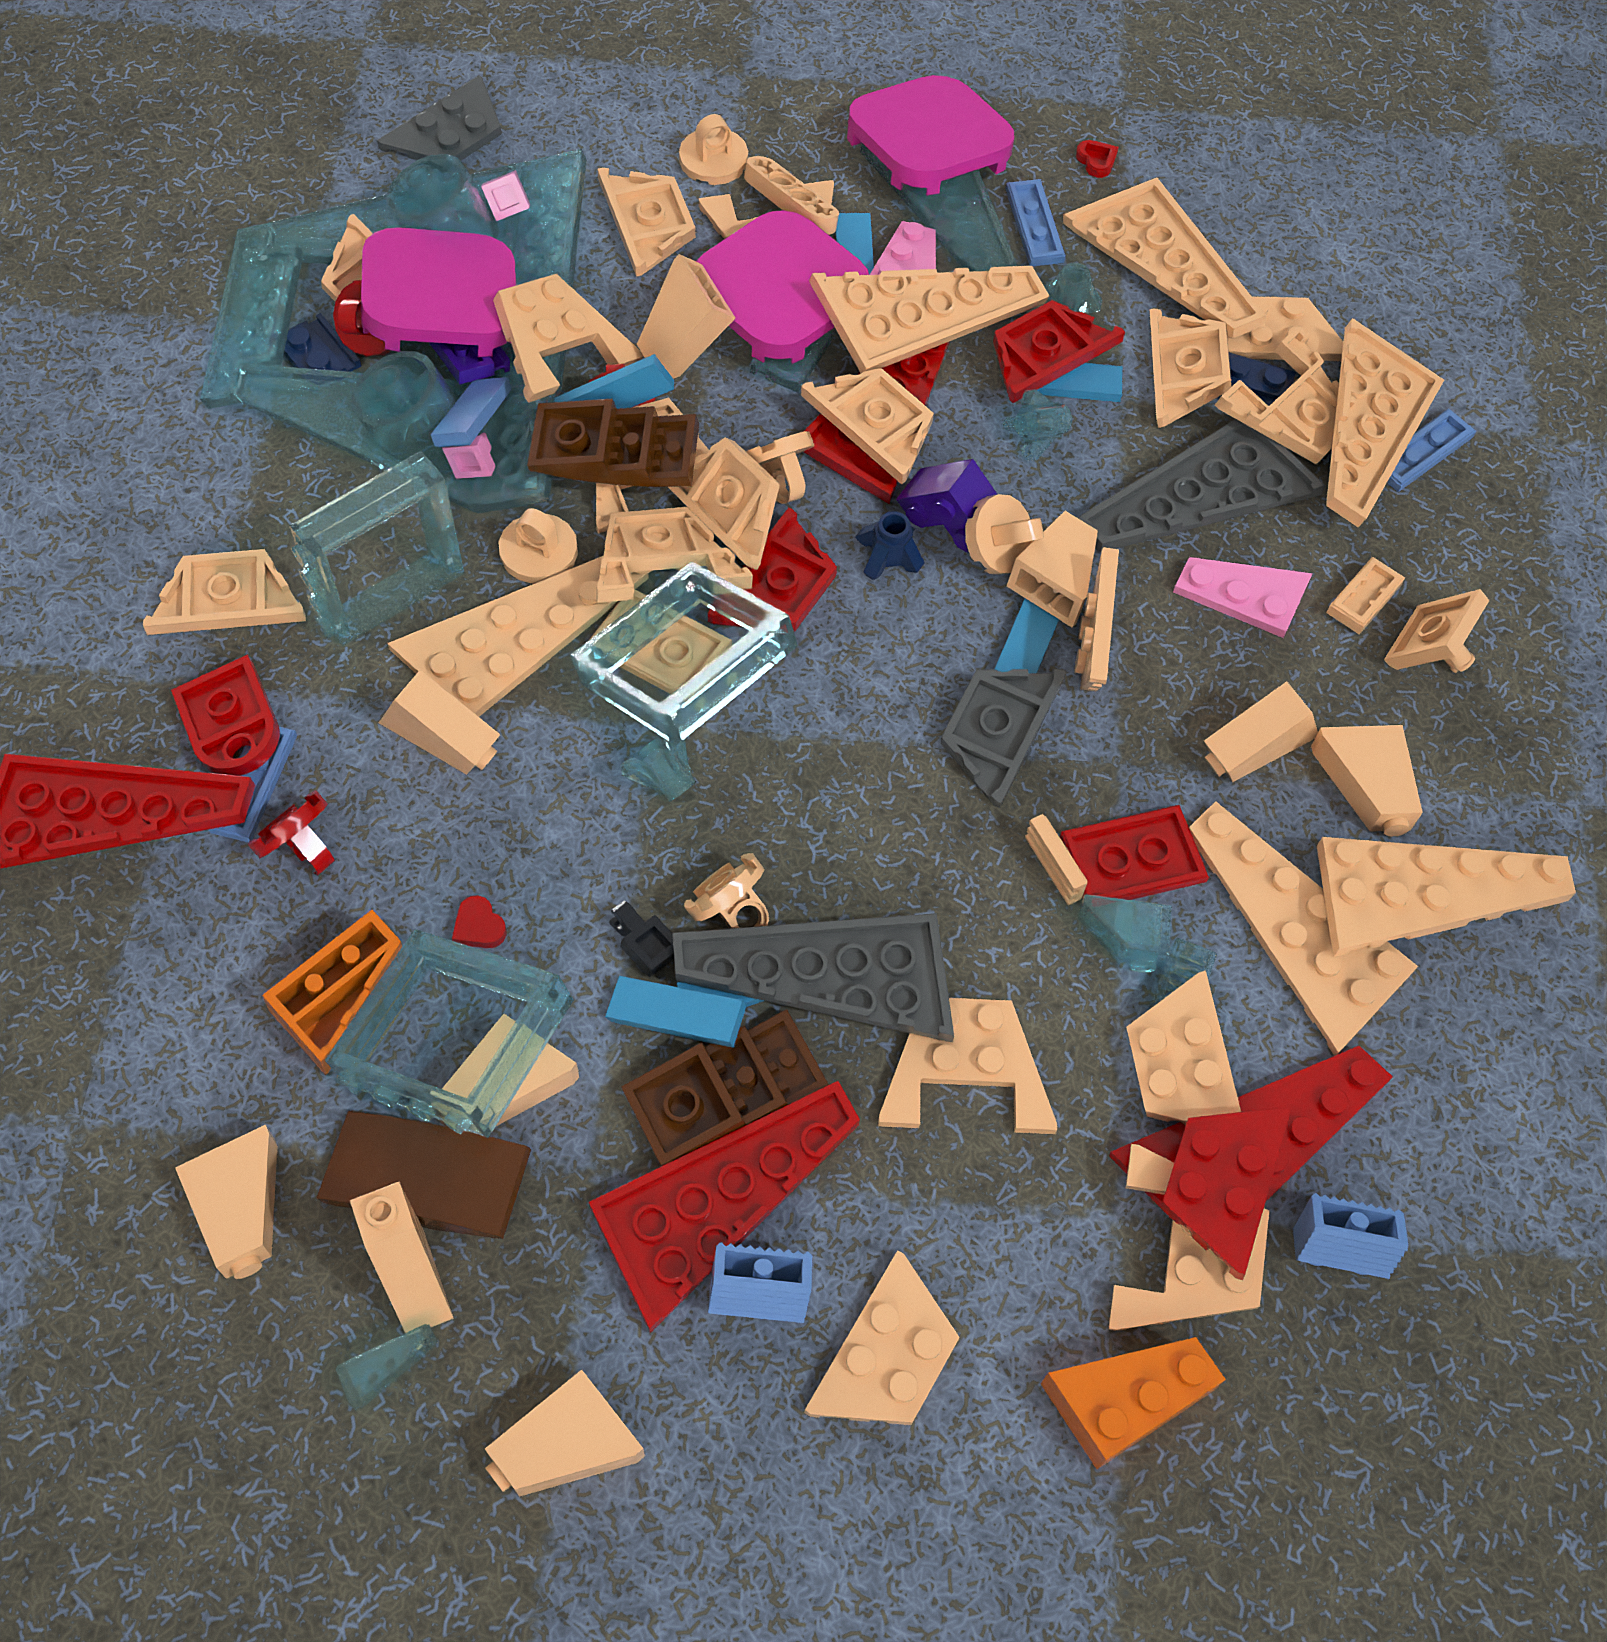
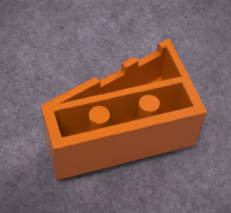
M370 910L262 995L269 1012L325 1075L328 1074L404 959L402 943L373 910Z
M1194 1337L1048 1372L1041 1382V1386L1095 1468L1099 1469L1213 1392L1226 1379L1199 1340Z

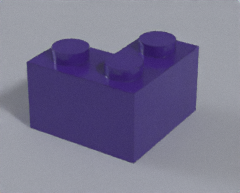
M974 459L920 468L896 500L905 511L909 521L920 528L944 525L952 536L955 545L969 553L966 544L965 525L967 519L973 518L974 512L977 507L973 506L977 501L987 496L997 495V493Z

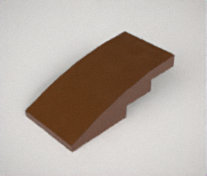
M613 399L538 403L527 467L529 471L610 485L643 487L692 486L699 421L696 414L658 416L654 406L617 409Z
M786 1009L748 1031L745 1026L739 1028L734 1048L713 1043L704 1047L701 1042L621 1086L660 1165L663 1166L829 1084Z
M348 1111L317 1199L326 1204L352 1208L350 1200L400 1182L422 1227L503 1239L531 1149L522 1144L437 1124Z

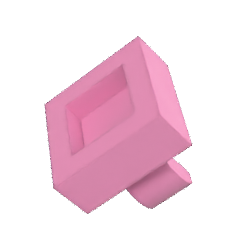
M516 170L483 183L481 186L496 221L530 208L529 200Z
M481 433L470 445L442 447L456 479L492 476L496 466L490 454L491 444L486 433Z

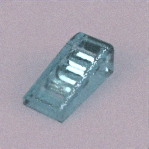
M1176 938L1168 954L1148 1010L1168 996L1164 994L1165 990L1173 992L1184 984V982L1171 978L1172 973L1189 980L1197 973L1206 971L1209 979L1217 953L1184 939Z
M424 1324L337 1365L338 1367L335 1369L345 1395L355 1411L366 1406L435 1347L438 1340L431 1326Z

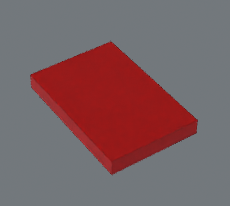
M1180 805L1062 831L1059 836L1088 881L1082 896L1086 910L1205 883L1209 879Z

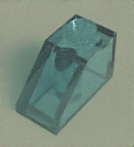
M1084 895L1078 910V919L1118 963L1130 965L1133 971L1148 973L1155 971L1156 968L1162 969L1170 954L1171 905Z

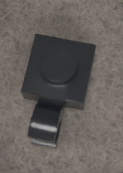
M625 900L611 910L615 917L609 920V923L621 936H624L620 947L649 978L674 959L673 933L656 915L644 921Z

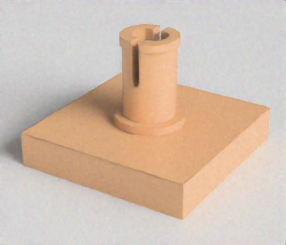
M1481 589L1418 605L1386 655L1385 662L1392 668L1399 670L1444 659L1453 673H1457L1458 670L1462 672L1468 669L1473 664L1475 656L1465 647L1464 642L1488 604L1489 599Z

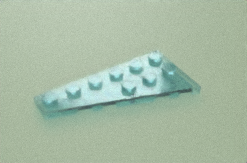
M861 142V154L925 226L936 229V238L963 268H968L969 272L989 271L991 267L1017 266L978 169L941 181L939 194L926 196V188L912 187L906 184L903 185L902 190H899L890 184L892 171Z

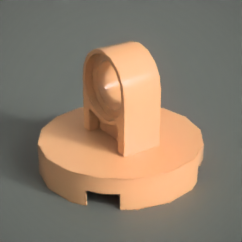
M718 114L704 117L698 123L696 131L689 134L681 142L679 150V162L682 170L688 177L695 181L696 179L706 181L710 185L725 184L739 178L743 174L748 159V149L745 141L738 134L732 132L725 120Z
M810 432L796 433L774 440L773 443L763 447L758 446L746 451L780 484L776 498L777 502L786 504L801 499L804 496L805 480L796 454L814 447ZM785 478L788 482L789 491L786 489Z
M991 495L977 501L973 506L977 507L974 516L967 519L965 525L966 544L970 556L974 562L980 561L987 568L984 571L989 574L1011 573L1016 558L1033 540L1044 538L1041 518L1030 519L1028 512L1021 502L1010 495Z
M533 508L525 510L520 518L513 520L503 530L498 542L500 560L506 571L519 581L532 584L571 569L578 556L576 534L570 525L557 516L545 514Z
M753 853L740 856L744 864L735 869L730 863L725 864L693 891L698 899L695 902L691 899L686 900L684 907L695 921H703L719 914L730 929L740 928L736 920L738 911L744 906L752 905L758 912V921L754 927L768 925L769 913L765 905L752 890L753 885L761 878L764 872L762 864Z

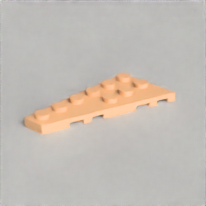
M1157 177L1064 214V225L1204 320L1210 319L1225 322L1227 336L1230 338H1236L1265 326L1267 315Z
M1353 318L1347 324L1344 331L1326 506L1359 527L1367 519L1443 384L1444 379Z
M603 556L387 644L389 650L414 673L417 674L419 670H422L479 717L611 610L619 601L597 603V582L600 577V566ZM630 573L634 589L649 579L648 573Z
M1215 801L1189 827L1197 849L1212 872L1218 876L1230 894L1229 897L1237 910L1240 909L1251 926V931L1287 985H1290L1304 1006V1011L1312 1023L1316 1024L1326 1039L1327 1046L1333 1055H1338L1418 966L1388 941L1379 947L1368 949L1365 946L1352 949L1345 955L1333 957L1323 888Z

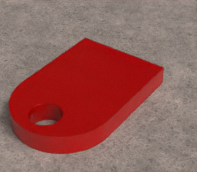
M248 654L171 690L193 751L204 767L211 773L242 776L261 767L274 753L280 737L279 725L254 663ZM244 746H251L245 756L233 758L238 749Z

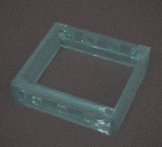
M422 451L289 525L296 544L291 550L303 567L299 570V574L307 588L311 591V593L307 594V598L319 615L315 618V621L322 628L326 638L329 639L334 636L342 646L464 574L445 478ZM417 503L429 554L341 604L326 555Z
M691 561L573 652L570 657L583 686L674 745H677L794 650L798 644L788 614ZM691 575L692 581L686 578ZM700 603L749 630L746 635L661 703L612 673Z
M414 929L329 1053L325 1062L337 1075L335 1078L336 1083L347 1086L353 1094H359L360 1091L371 1094L375 1100L387 1107L394 1108L396 1104L404 1106L413 1115L424 1121L430 1122L432 1118L444 1121L450 1129L459 1134H462L463 1131H471L489 1138L574 999L557 974ZM428 970L528 1002L468 1098L368 1062Z

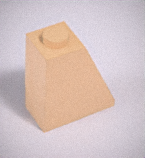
M680 254L677 255L673 260L637 342V346L644 358L655 354L673 379L680 377L735 319V316L702 264Z
M1064 511L1043 532L1044 538L1034 540L1016 558L1007 587L1065 624L1073 627L1077 623L1087 598L1098 530Z
M419 670L395 698L379 721V724L466 775L474 766L483 770L497 753V750L492 745L500 734L422 670Z
M1286 681L1205 739L1204 742L1210 753L1204 758L1218 777L1226 773L1231 781L1234 782L1315 739L1318 731L1313 713Z
M1403 725L1320 728L1311 745L1312 753L1370 832L1384 831L1386 836L1391 837L1403 835L1411 830L1423 812Z
M503 1014L435 1096L434 1101L439 1113H441L438 1119L446 1127L483 1134L573 1085L579 1078L577 1063L506 1014Z
M266 1125L175 1167L214 1264L226 1279L234 1276L235 1279L248 1277L262 1268V1261L272 1257L278 1146Z
M580 1370L485 1448L493 1461L485 1469L502 1492L512 1486L520 1497L638 1463L645 1457L640 1443L583 1370Z

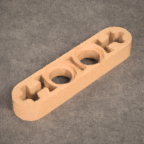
M753 156L747 159L744 175L747 183L782 210L795 212L806 217L828 235L835 233L839 211L833 205L772 159L761 156Z

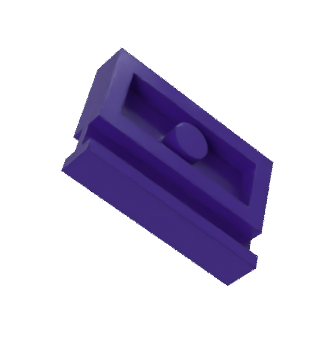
M429 342L459 385L494 376L495 371L503 369L505 373L510 372V358L501 346L493 349V356L478 357V345Z

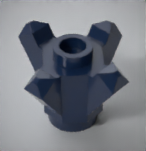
M897 511L887 512L880 517L879 521L863 527L855 536L860 544L872 548V554L864 569V574L870 579L875 580L879 578L886 567L901 565L906 571L918 573L925 564L912 538L916 528L911 526L906 515Z

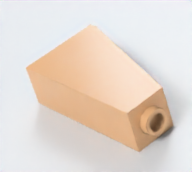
M400 1182L350 1200L364 1246L407 1337L453 1319L425 1232Z

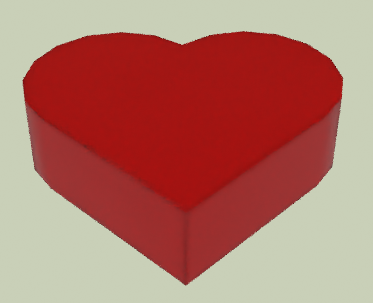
M1085 140L1077 146L1076 158L1080 163L1086 165L1085 169L1089 175L1103 178L1111 173L1119 147L1094 140Z
M476 895L470 896L461 902L452 935L453 944L495 948L504 942L507 936L505 922L502 917L493 913L489 900Z

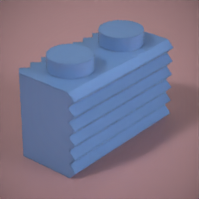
M1317 1193L1313 1194L1293 1228L1295 1257L1297 1261L1306 1262L1314 1266H1327L1352 1271L1360 1275H1372L1390 1279V1274L1393 1273L1394 1268H1397V1263L1401 1261V1256L1404 1257L1405 1251L1408 1250L1404 1213L1399 1209L1394 1212L1390 1207L1385 1210L1382 1206L1375 1208L1372 1204L1366 1206L1363 1202L1357 1204L1353 1200L1348 1203L1344 1198L1339 1201L1335 1196L1330 1199L1326 1195L1320 1197Z
M722 1242L716 1245L710 1279L708 1313L804 1323L812 1288V1255L808 1251L804 1254L799 1250L792 1253L789 1249L785 1252L780 1248L773 1251L770 1247L764 1251L760 1246L754 1249L751 1245L744 1248L741 1244L735 1247L732 1243L727 1246Z

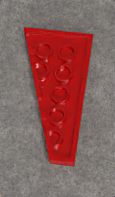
M950 341L882 369L926 406ZM820 413L804 430L810 432L814 447L804 451V453L890 504L898 481Z
M5 754L0 765V869L241 824L245 822L256 785L251 777Z
M1356 1046L1238 1097L1241 1112L1281 1107L1291 1109L1266 1202L1393 1078L1389 1072L1360 1046ZM1181 1122L1111 1151L1109 1157L1126 1174L1128 1172L1131 1144L1140 1145L1175 1162L1186 1126ZM1144 1191L1161 1208L1164 1194Z
M839 1081L589 1201V1207L650 1333L712 1272L716 1245L722 1242L725 1246L730 1243L735 1247L739 1246L859 1126L860 1119Z

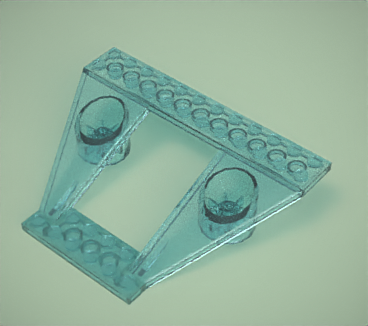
M582 149L474 174H469L464 164L457 157L448 154L430 155L416 160L403 169L391 183L386 195L238 229L200 400L208 409L237 403L246 404L477 514L549 502L552 475L529 471L527 463L538 403L555 402V397L561 395L566 350L543 357V360L560 384L555 394L528 403L522 391L525 387L522 374H517L513 363L516 356L512 344L507 342L501 346L510 358V372L505 373L503 369L495 371L494 376L488 377V379L508 377L512 390L477 435L486 433L491 444L490 454L496 467L492 476L458 479L455 478L442 447L434 446L431 433L472 382L459 385L456 380L444 379L429 357L416 351H401L383 357L364 373L283 367L281 365L301 264L304 262L330 265L333 260V252L338 241L341 242L347 228L346 222L351 214H354L372 233L386 228H412L491 236L503 242L512 251L515 259L516 285L557 274L573 288L587 163ZM516 170L529 200L530 208L496 221L481 186L483 183Z

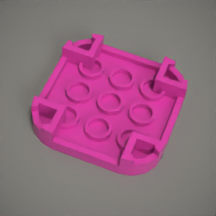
M932 75L910 80L856 98L849 108L847 139L852 146L863 143L892 171L891 185L899 190H902L904 184L912 187L926 188V196L939 194L941 181L986 166L995 174L1004 171L1007 161L1012 155L1014 130L1000 114L969 86L954 78Z
M784 210L768 212L755 218L703 253L696 261L703 265L735 316L734 321L729 327L752 346V357L763 363L765 358L768 357L773 359L791 358V363L794 364L804 359L807 346L834 328L832 321L809 282L812 273H825L826 277L843 276L845 272H858L859 275H869L868 269L857 257L812 221L798 213Z
M386 228L374 232L365 240L362 249L361 325L364 334L370 332L373 336L385 341V349L400 352V340L478 345V357L493 356L494 348L507 343L493 299L499 290L516 286L513 253L503 242L491 236L476 233L412 228Z

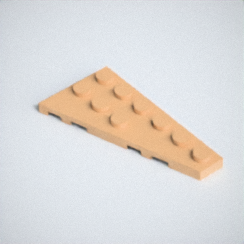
M1032 266L991 267L989 271L969 272L968 268H955L953 272L937 273V269L881 271L880 275H859L858 272H845L843 276L826 277L825 273H812L809 279L813 290L860 373L884 368L1045 304L1050 297Z
M1322 837L1317 844L1333 957L1345 955L1352 949L1365 946L1368 949L1379 947L1386 941L1405 937L1409 940L1463 927L1470 921L1485 918L1486 921L1500 918L1504 913L1521 909L1526 912L1569 901L1576 893L1568 856Z

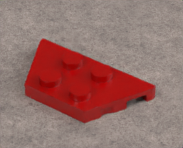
M1053 300L996 330L993 343L1009 400L1012 403L1017 402L1122 343L1125 331L1118 326H1115L1112 331L1093 324L1095 317L1083 312L1072 311L1068 306Z
M788 507L768 533L761 564L758 569L746 565L742 567H747L752 572V588L724 591L708 611V622L716 625L794 632L798 629L836 577L837 566L827 553L820 550L819 542L813 534L805 532L797 521V513L793 509Z
M1281 1107L1188 1118L1162 1201L1161 1209L1177 1224L1185 1226L1190 1231L1192 1238L1206 1251L1208 1249L1213 1251L1230 1267L1229 1273L1242 1281L1246 1274L1291 1113L1289 1108Z

